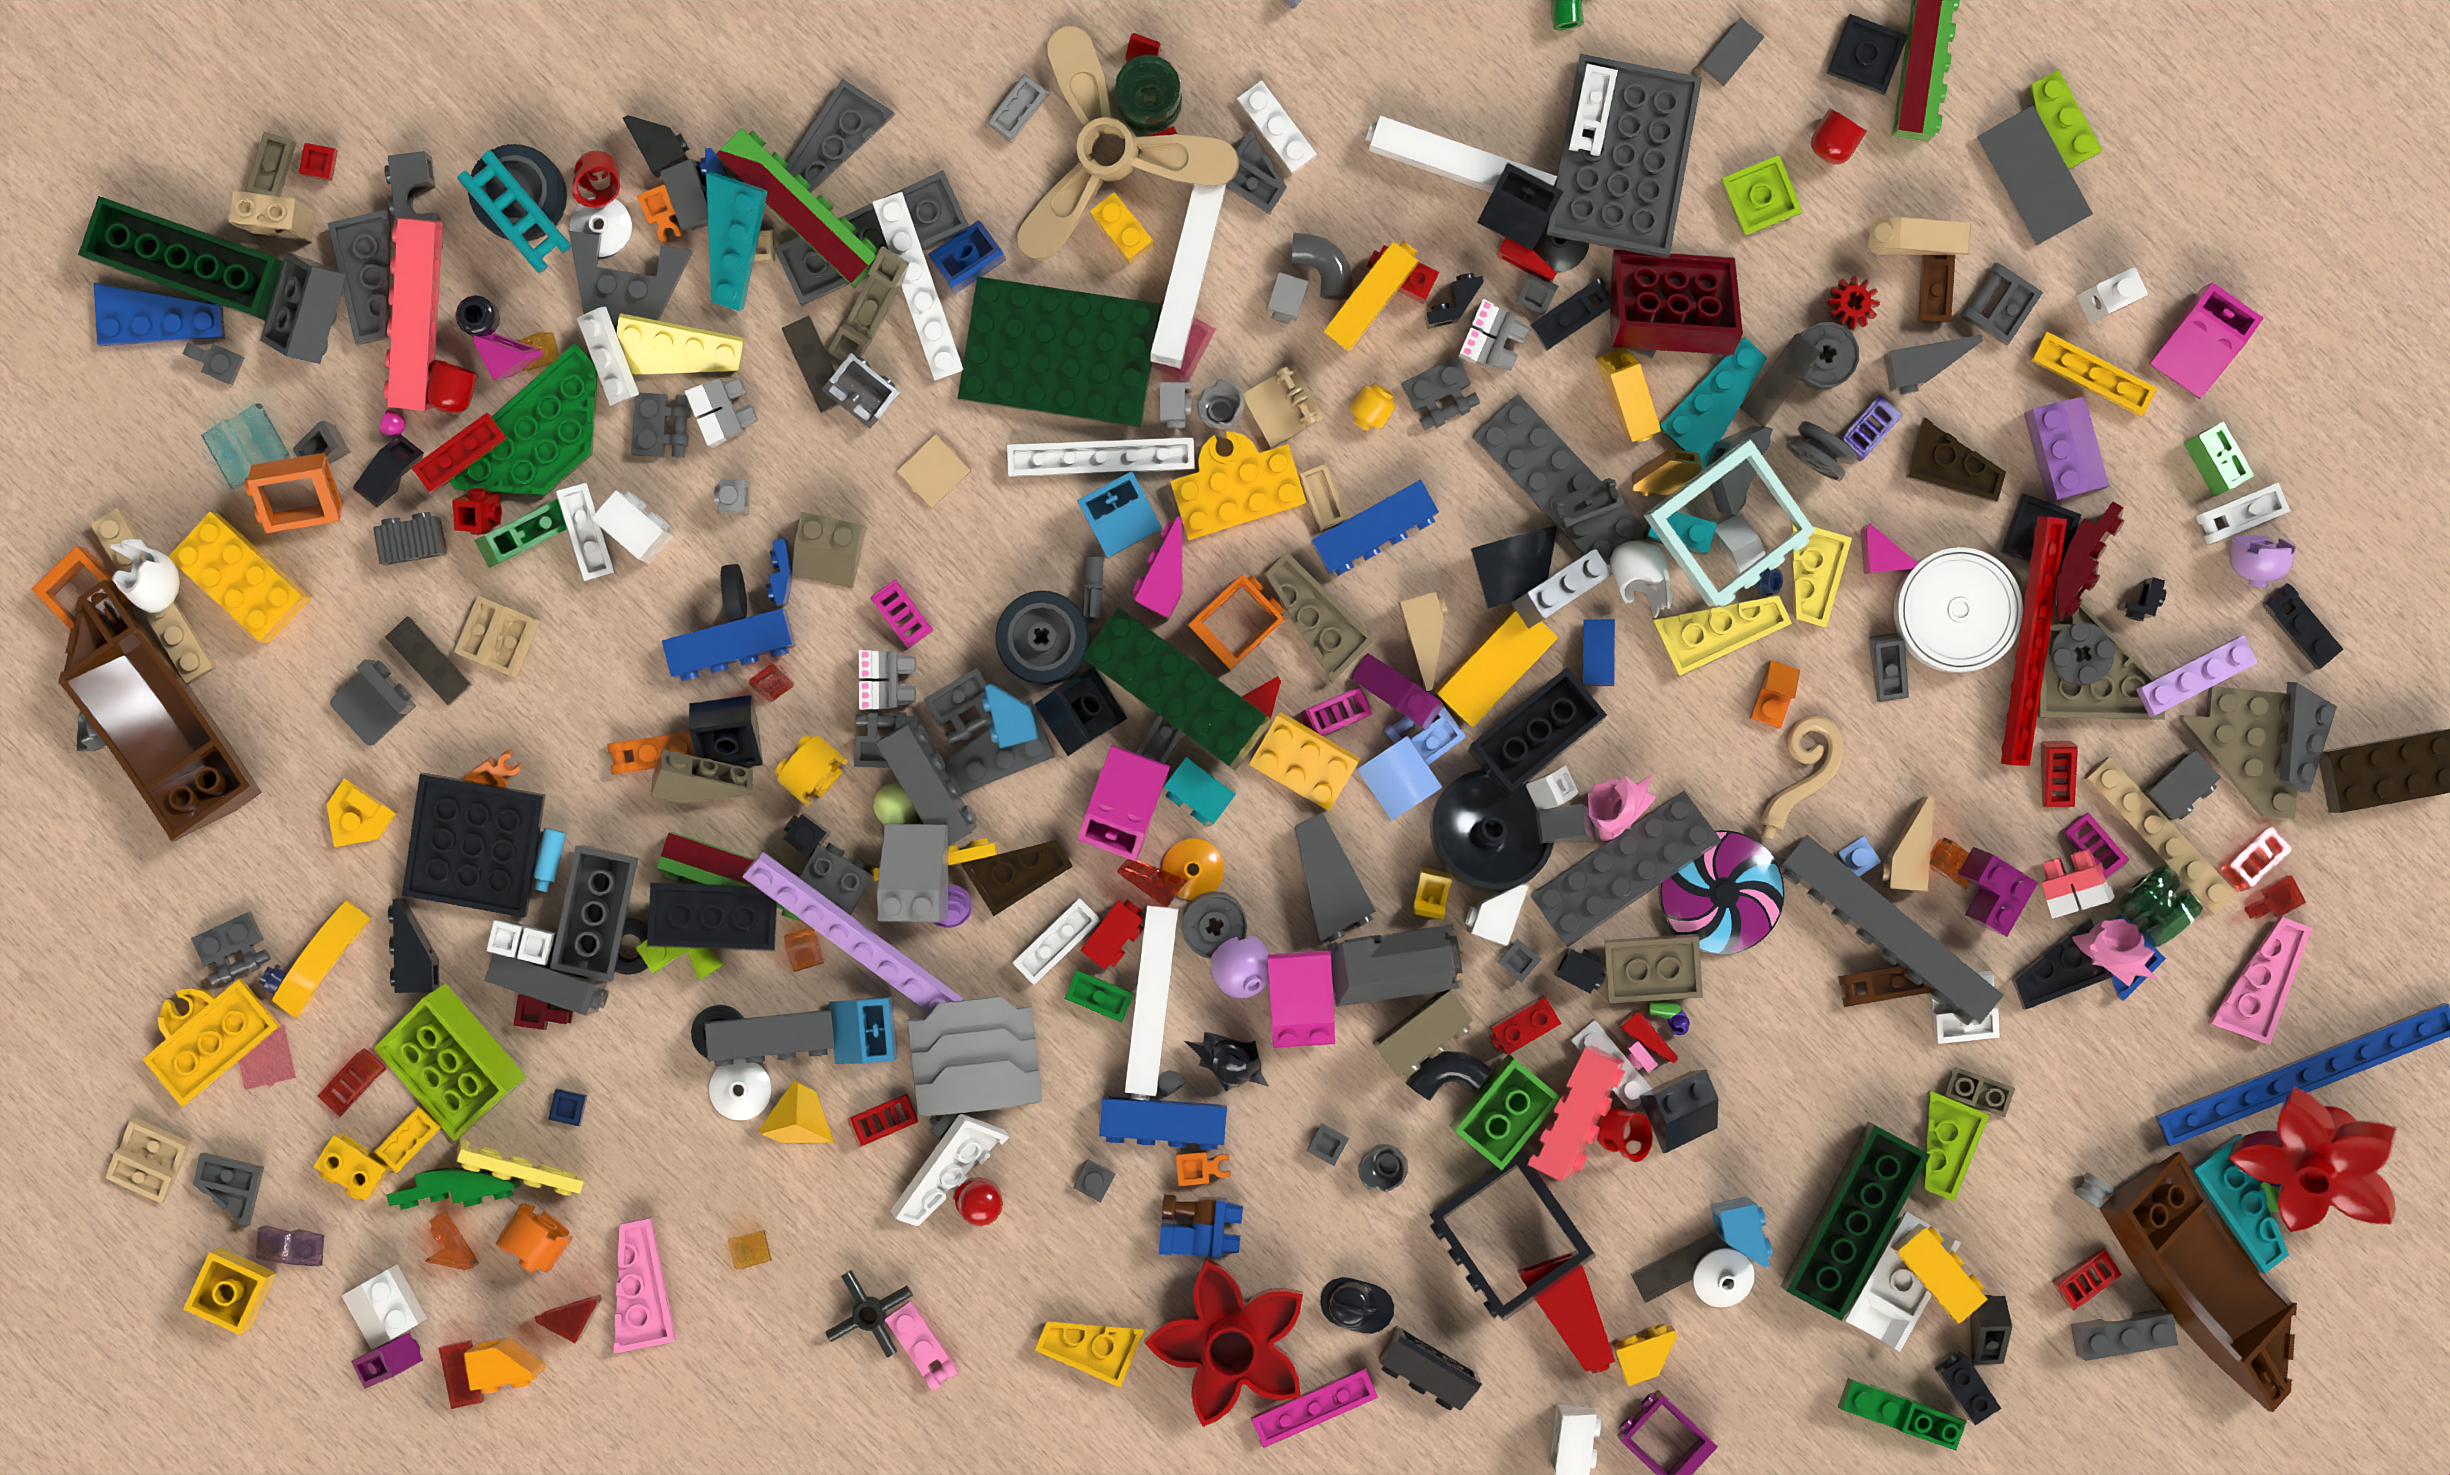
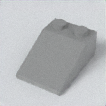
M885 824L877 889L878 921L941 922L948 919V824Z

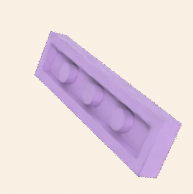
M2242 635L2137 688L2136 691L2149 717L2156 716L2257 664V660L2245 636Z

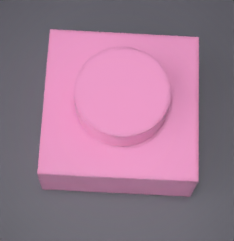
M1633 1039L1625 1046L1630 1052L1626 1058L1637 1071L1643 1068L1649 1073L1658 1066L1638 1040Z

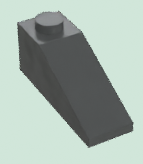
M1982 335L1887 352L1884 354L1890 391L1899 390L1900 395L1918 392V386L1927 383L1983 341Z

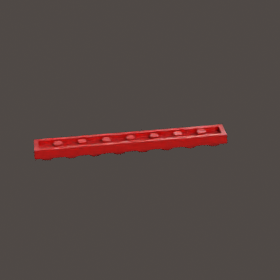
M2038 516L2034 529L2035 538L2029 562L2030 571L2025 590V604L2019 644L2015 655L2016 664L2011 683L2009 710L2006 715L2005 737L2001 748V764L2030 766L2067 519Z

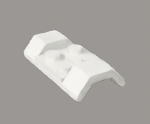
M1906 1211L1891 1238H1888L1859 1290V1295L1845 1318L1846 1322L1871 1334L1899 1352L1932 1296L1891 1248L1919 1223L1927 1229L1931 1226ZM1933 1227L1944 1239L1940 1243L1947 1252L1953 1250L1956 1253L1961 1242Z

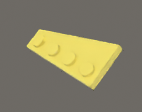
M620 314L616 334L632 375L738 371L740 367L744 343L743 337L626 314Z
M1779 595L1652 620L1678 677L1792 624Z
M459 1140L456 1150L457 1162L462 1163L461 1167L475 1172H479L480 1168L493 1171V1176L505 1180H510L511 1176L524 1179L523 1183L536 1188H541L542 1184L554 1187V1192L571 1196L572 1192L579 1194L581 1192L584 1181L580 1175L540 1164L539 1169L533 1168L534 1163L528 1159L510 1156L509 1160H507L496 1149L485 1146L484 1148H479V1150L469 1148V1141Z

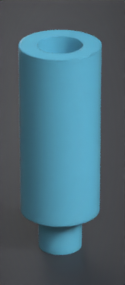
M544 828L533 877L537 878L535 890L547 892L549 882H555L566 838L565 832Z

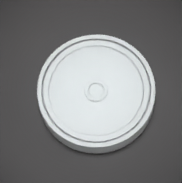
M1957 547L1930 554L1918 561V565L1914 569L1908 570L1896 591L1893 615L1897 633L1904 638L1905 648L1919 662L1942 672H1970L1982 669L1996 662L2013 645L2022 624V596L2015 578L1998 559L1977 549Z

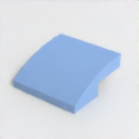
M1408 735L1357 769L1391 821L1443 787Z

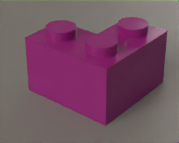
M1975 847L1971 849L1958 872L1960 876L1979 887L1965 915L1983 927L2008 937L2038 882L1994 854Z

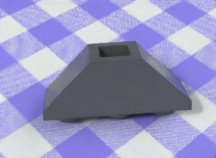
M1751 426L1717 441L1706 468L1741 441L1751 440L1761 455H1763L1770 445V436L1773 429L1766 426ZM1747 458L1710 485L1717 510L1723 514L1738 515L1746 503V494L1749 486L1757 476V472Z

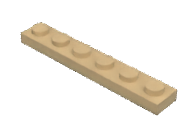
M116 508L90 525L117 570L130 573L133 560L111 549L110 545L121 543L122 540L138 539L122 510ZM140 553L141 559L143 561L144 556ZM175 599L171 605L161 612L149 613L141 609L186 684L192 683L216 668Z
M2111 757L2105 758L2085 777L2086 781L2212 915H2216L2238 894Z

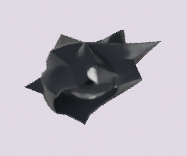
M1204 1032L1203 1043L1184 1041L1200 1056L1199 1066L1210 1069L1225 1091L1239 1087L1247 1081L1269 1087L1261 1072V1060L1255 1040L1252 1042H1242L1210 1032Z

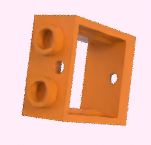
M326 453L251 465L248 478H245V489L247 495L252 496L254 499L255 517L258 523L262 522L265 533L340 521L343 503ZM312 477L321 505L279 512L272 511L263 485Z
M75 546L31 588L70 630L74 628L76 618L62 605L55 595L84 567L100 582L106 580L131 612H133L132 607L135 605L112 580L113 575L87 548Z
M1241 574L1188 624V627L1229 671L1235 668L1285 621V618L1281 615L1285 610L1273 597L1268 601L1260 593L1264 588L1252 575L1246 578ZM1243 587L1273 621L1234 656L1203 622L1235 592Z

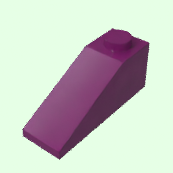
M1367 653L1351 676L1353 681L1426 731L1444 706L1440 700L1369 653Z

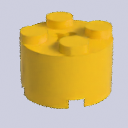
M806 734L796 744L795 749L797 751L790 759L785 758L782 760L774 772L778 775L777 781L802 804L808 807L813 804L810 798L815 794L821 798L834 785L843 773L839 766L841 763L847 765L848 760L820 735L811 738Z

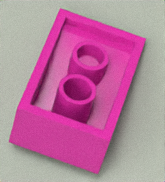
M1318 951L1267 955L1273 1048L1335 1044L1331 952Z

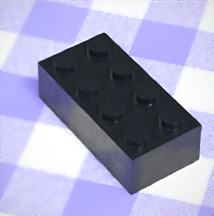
M1567 667L1470 745L1468 752L1508 799L1601 724L1607 714Z

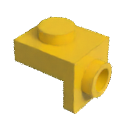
M1422 867L1414 898V914L1427 920L1444 919L1445 906L1452 882V875L1450 873Z

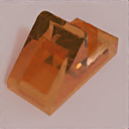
M1946 837L1939 839L1931 851L1929 869L1965 889L1970 884V881L1958 874L1969 852Z
M447 1211L429 1220L432 1225L430 1228L432 1236L438 1243H443L445 1248L426 1259V1262L465 1271L479 1264Z

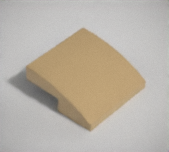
M478 595L454 653L517 678L540 621Z
M134 1117L128 1123L120 1148L113 1154L105 1179L162 1204L175 1182L191 1142Z

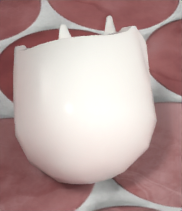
M139 539L122 540L121 543L110 545L111 549L133 560L130 573L118 570L112 577L117 587L133 604L149 613L161 612L173 603L179 592L180 581L177 567L167 555L146 547L143 541ZM140 553L144 556L143 561L141 559Z
M1640 540L1627 541L1617 546L1613 550L1610 563L1617 587L1624 602L1631 603L1634 601V591L1646 593L1653 617L1656 618L1659 610H1664V607L1669 609L1673 601L1674 593L1670 589L1667 559L1659 548ZM1648 585H1654L1657 590L1648 587Z

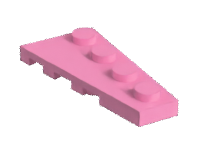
M2278 917L2208 1023L2270 1045L2312 928L2284 917Z
M650 1217L621 1223L619 1225L618 1282L616 1285L617 1307L613 1354L677 1340L653 1219Z

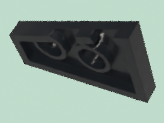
M2087 918L2012 979L2023 1009H2029L2113 977V974L2104 966L2092 965V958L2082 952L2072 939L2074 936L2090 932L2094 927L2091 918Z

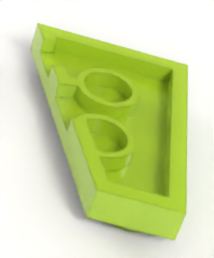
M2059 69L2029 86L2031 103L2035 107L2068 169L2103 151Z
M1930 1091L1926 1153L1930 1154V1157L1925 1165L1924 1189L1955 1202L1990 1115L1933 1091Z

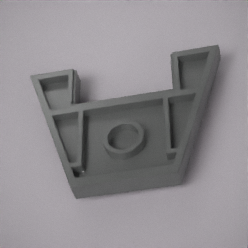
M569 231L584 314L606 306L616 333L620 314L659 321L693 251L661 246L657 275L650 276L597 267L602 236Z

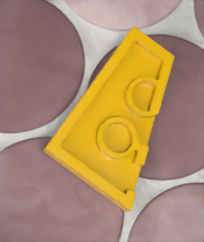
M1047 1321L1034 1351L1121 1388L1145 1329Z

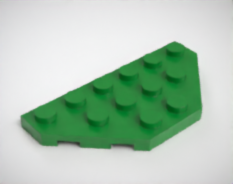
M574 343L492 416L508 439L449 481L456 490L467 491L472 488H484L486 492L546 496L593 455L598 373L593 361L578 344Z

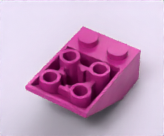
M2212 282L2200 289L2149 364L2201 399L2245 346L2263 320V317Z
M1178 516L1175 522L1170 520L1167 522L1161 534V539L1164 540L1161 549L1154 548L1146 563L1147 567L1150 568L1146 578L1140 576L1132 590L1133 595L1136 596L1134 601L1137 605L1168 621L1183 594L1182 518Z
M1111 745L1077 840L1136 861L1143 849L1170 766Z

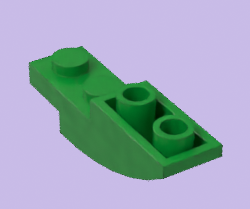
M462 1167L438 1168L415 1174L417 1186L393 1191L387 1194L389 1207L399 1205L400 1210L418 1206V1200L430 1197L431 1202L450 1198V1192L453 1204L463 1202L464 1207L483 1203L482 1197L493 1195L494 1200L512 1196V1190L521 1185L520 1180L513 1177L510 1180L495 1177L492 1175L493 1171L480 1169L479 1172H475Z
M1850 1378L1847 1379L1837 1406L1843 1411L1896 1428L1903 1433L1953 1450H1957L1967 1423L1964 1419L1932 1406Z

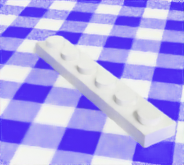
M900 192L873 201L872 203L888 249L910 263L901 286L934 380L961 372L963 366L903 193Z
M1193 438L1007 445L1009 477L1195 470Z

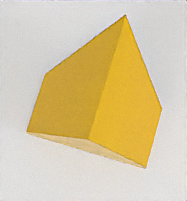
M796 1080L791 1083L758 1130L762 1135L779 1143H835L817 1092Z

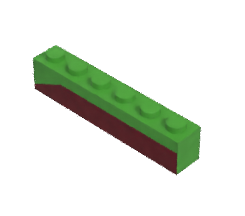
M1912 0L1892 132L1894 137L1929 142L1935 136V133H1939L1941 130L1943 116L1938 114L1939 105L1944 103L1947 92V84H1943L1944 72L1949 71L1952 57L1950 53H1947L1949 42H1952L1955 36L1956 23H1952L1953 11L1958 10L1960 0Z
M740 128L715 155L742 182L767 190L765 204L851 286L856 288L868 275L877 257L875 254L879 250L866 237L860 241L853 234L856 228L844 216L838 220L830 212L834 207L822 195L815 198L808 191L811 185L801 175L797 173L793 177L785 169L788 163L779 154L774 152L770 155L763 148L766 143L753 130L748 134L743 128Z
M668 832L657 865L658 869L664 870L663 876L676 881H681L682 877L694 880L693 884L756 887L742 877L745 870L755 860L754 858L675 832ZM790 871L798 878H800L801 874ZM777 902V908L783 910L782 916L799 921L800 918Z

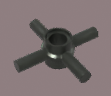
M852 1270L841 1275L856 1304L853 1307L852 1317L825 1331L829 1341L833 1342L859 1327L862 1330L873 1332L887 1358L898 1352L883 1323L887 1310L913 1296L909 1286L906 1285L879 1300L875 1297L866 1296ZM865 1306L873 1307L877 1312V1319L874 1321L865 1320L861 1314L862 1308Z

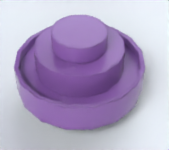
M948 885V919L932 923L943 928H952L963 924L972 913V901L968 892L960 886Z

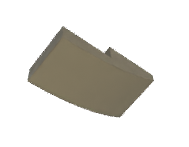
M1955 1067L1945 1096L2006 1117L2015 1088Z

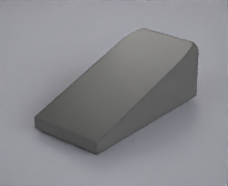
M1898 633L1869 637L1877 701L1909 698L1904 638L1898 635Z

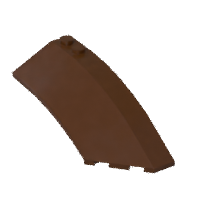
M103 580L78 597L75 608L77 611L74 628L70 630L65 651L68 655L64 672L61 671L58 684L62 686L104 741L170 840L174 842L238 810L261 794L262 791L195 693L185 683L175 666L109 583Z
M2176 1152L2118 1189L2099 1210L2145 1283L2165 1309L2173 1314L2174 1319L2214 1363L2268 1412H2274L2291 1393L2292 1379H2287L2288 1361L2293 1360L2295 1334H2290L2291 1317L2293 1315L2296 1316L2297 1303H2293L2265 1273L2259 1272L2239 1241L2211 1204L2182 1153Z

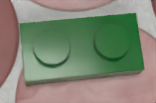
M1076 970L1064 999L1122 1023L1134 993Z

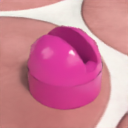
M388 409L382 418L379 432L388 436H397L404 431L405 421L399 413Z

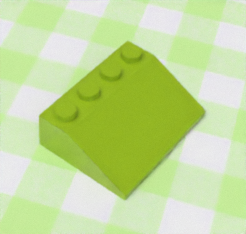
M446 983L426 995L373 1048L454 1142L470 1130L527 1078Z

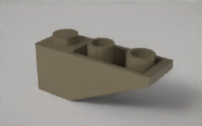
M662 749L652 776L651 797L677 803H689L751 795L753 790V770Z

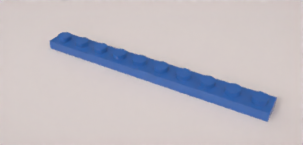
M2442 1003L2159 1114L2155 1117L2166 1145L2173 1146L2285 1101V1098L2294 1087L2308 1093L2450 1037V1006L2447 1003Z

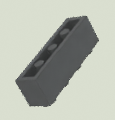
M912 719L882 736L876 744L923 823L948 824L949 846L974 831L977 827V817L973 809L969 805H965L961 799V790L957 782L953 778L950 779L945 772L943 758L937 751L934 752L929 745L927 731L921 724L917 725L915 719Z
M830 1010L704 1022L708 1062L714 1061L715 1066L733 1065V1059L746 1058V1063L764 1062L767 1055H777L778 1060L796 1058V1052L809 1051L810 1057L828 1055L827 1049L834 1048Z

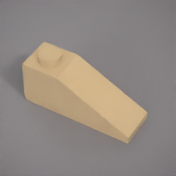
M1870 217L1868 248L1876 255H1969L1971 223L1907 217Z
M1436 591L1398 603L1423 689L1426 692L1433 690L1445 622L1443 615L1448 614L1443 596L1438 598Z
M1921 798L1886 856V863L1881 864L1880 880L1884 881L1885 888L1928 891L1935 798Z

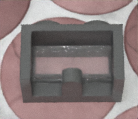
M850 353L821 390L871 429L900 392L895 389V385L890 379L885 376H879L870 369L871 367L865 359L859 356L855 357Z

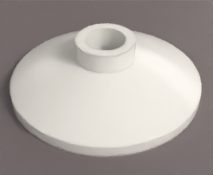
M593 196V197H590V198H587V199H595L596 196ZM616 199L605 206L597 208L579 204L571 216L570 231L602 236L599 257H609L617 254L627 245L632 234V220L626 207ZM598 219L604 221V226L600 230L594 228V222Z
M746 1058L733 1059V1065L719 1066L713 1073L709 1084L710 1099L716 1110L729 1119H751L760 1114L767 1106L772 1091L771 1081L768 1073L760 1064L746 1063ZM735 1085L743 1086L744 1093L742 1096L734 1094L733 1088Z
M1720 1248L1709 1252L1698 1262L1693 1273V1286L1697 1295L1702 1301L1714 1307H1729L1739 1303L1748 1295L1754 1283V1269L1750 1260L1744 1254L1732 1248ZM1725 1279H1731L1730 1283L1722 1286Z

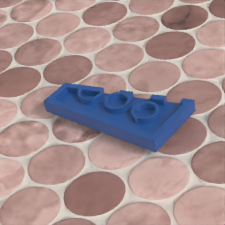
M93 283L97 345L99 346L225 338L223 307L219 305Z

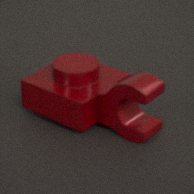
M519 994L513 1026L547 1030L548 1022L559 1024L571 1023L573 1011L550 1008V1003Z

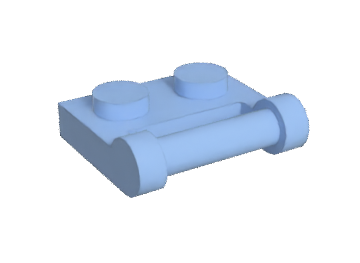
M1432 692L1431 695L1437 698V696ZM1444 706L1438 714L1440 718L1433 722L1427 731L1424 729L1411 739L1428 765L1466 738ZM1405 716L1393 726L1391 724L1387 725L1383 730L1392 743L1395 744L1402 739L1400 735L1416 723Z

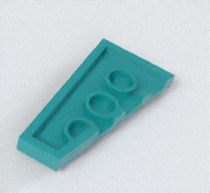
M710 172L706 173L711 302L740 311L745 306L768 191Z
M1746 337L1739 342L1734 355H1727L1660 424L1661 431L1682 451L1700 453L1702 470L1707 465L1716 442L1722 439L1767 360V357Z
M2236 1134L2192 1167L2191 1170L2205 1194L2259 1272L2267 1273L2288 1257L2289 1253L2275 1217L2271 1216L2266 1205L2268 1199L2264 1189L2259 1188L2257 1179L2240 1170L2228 1158L2233 1144L2243 1137L2242 1134Z

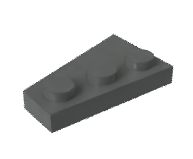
M2287 682L2286 693L2291 694L2290 710H2285L2284 722H2288L2289 727L2288 739L2282 743L2280 781L2299 792L2310 793L2337 706L2297 682Z

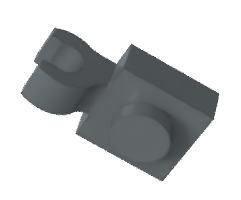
M187 343L183 351L184 355L204 363L201 370L202 373L232 386L245 357L215 344L212 345L210 352Z

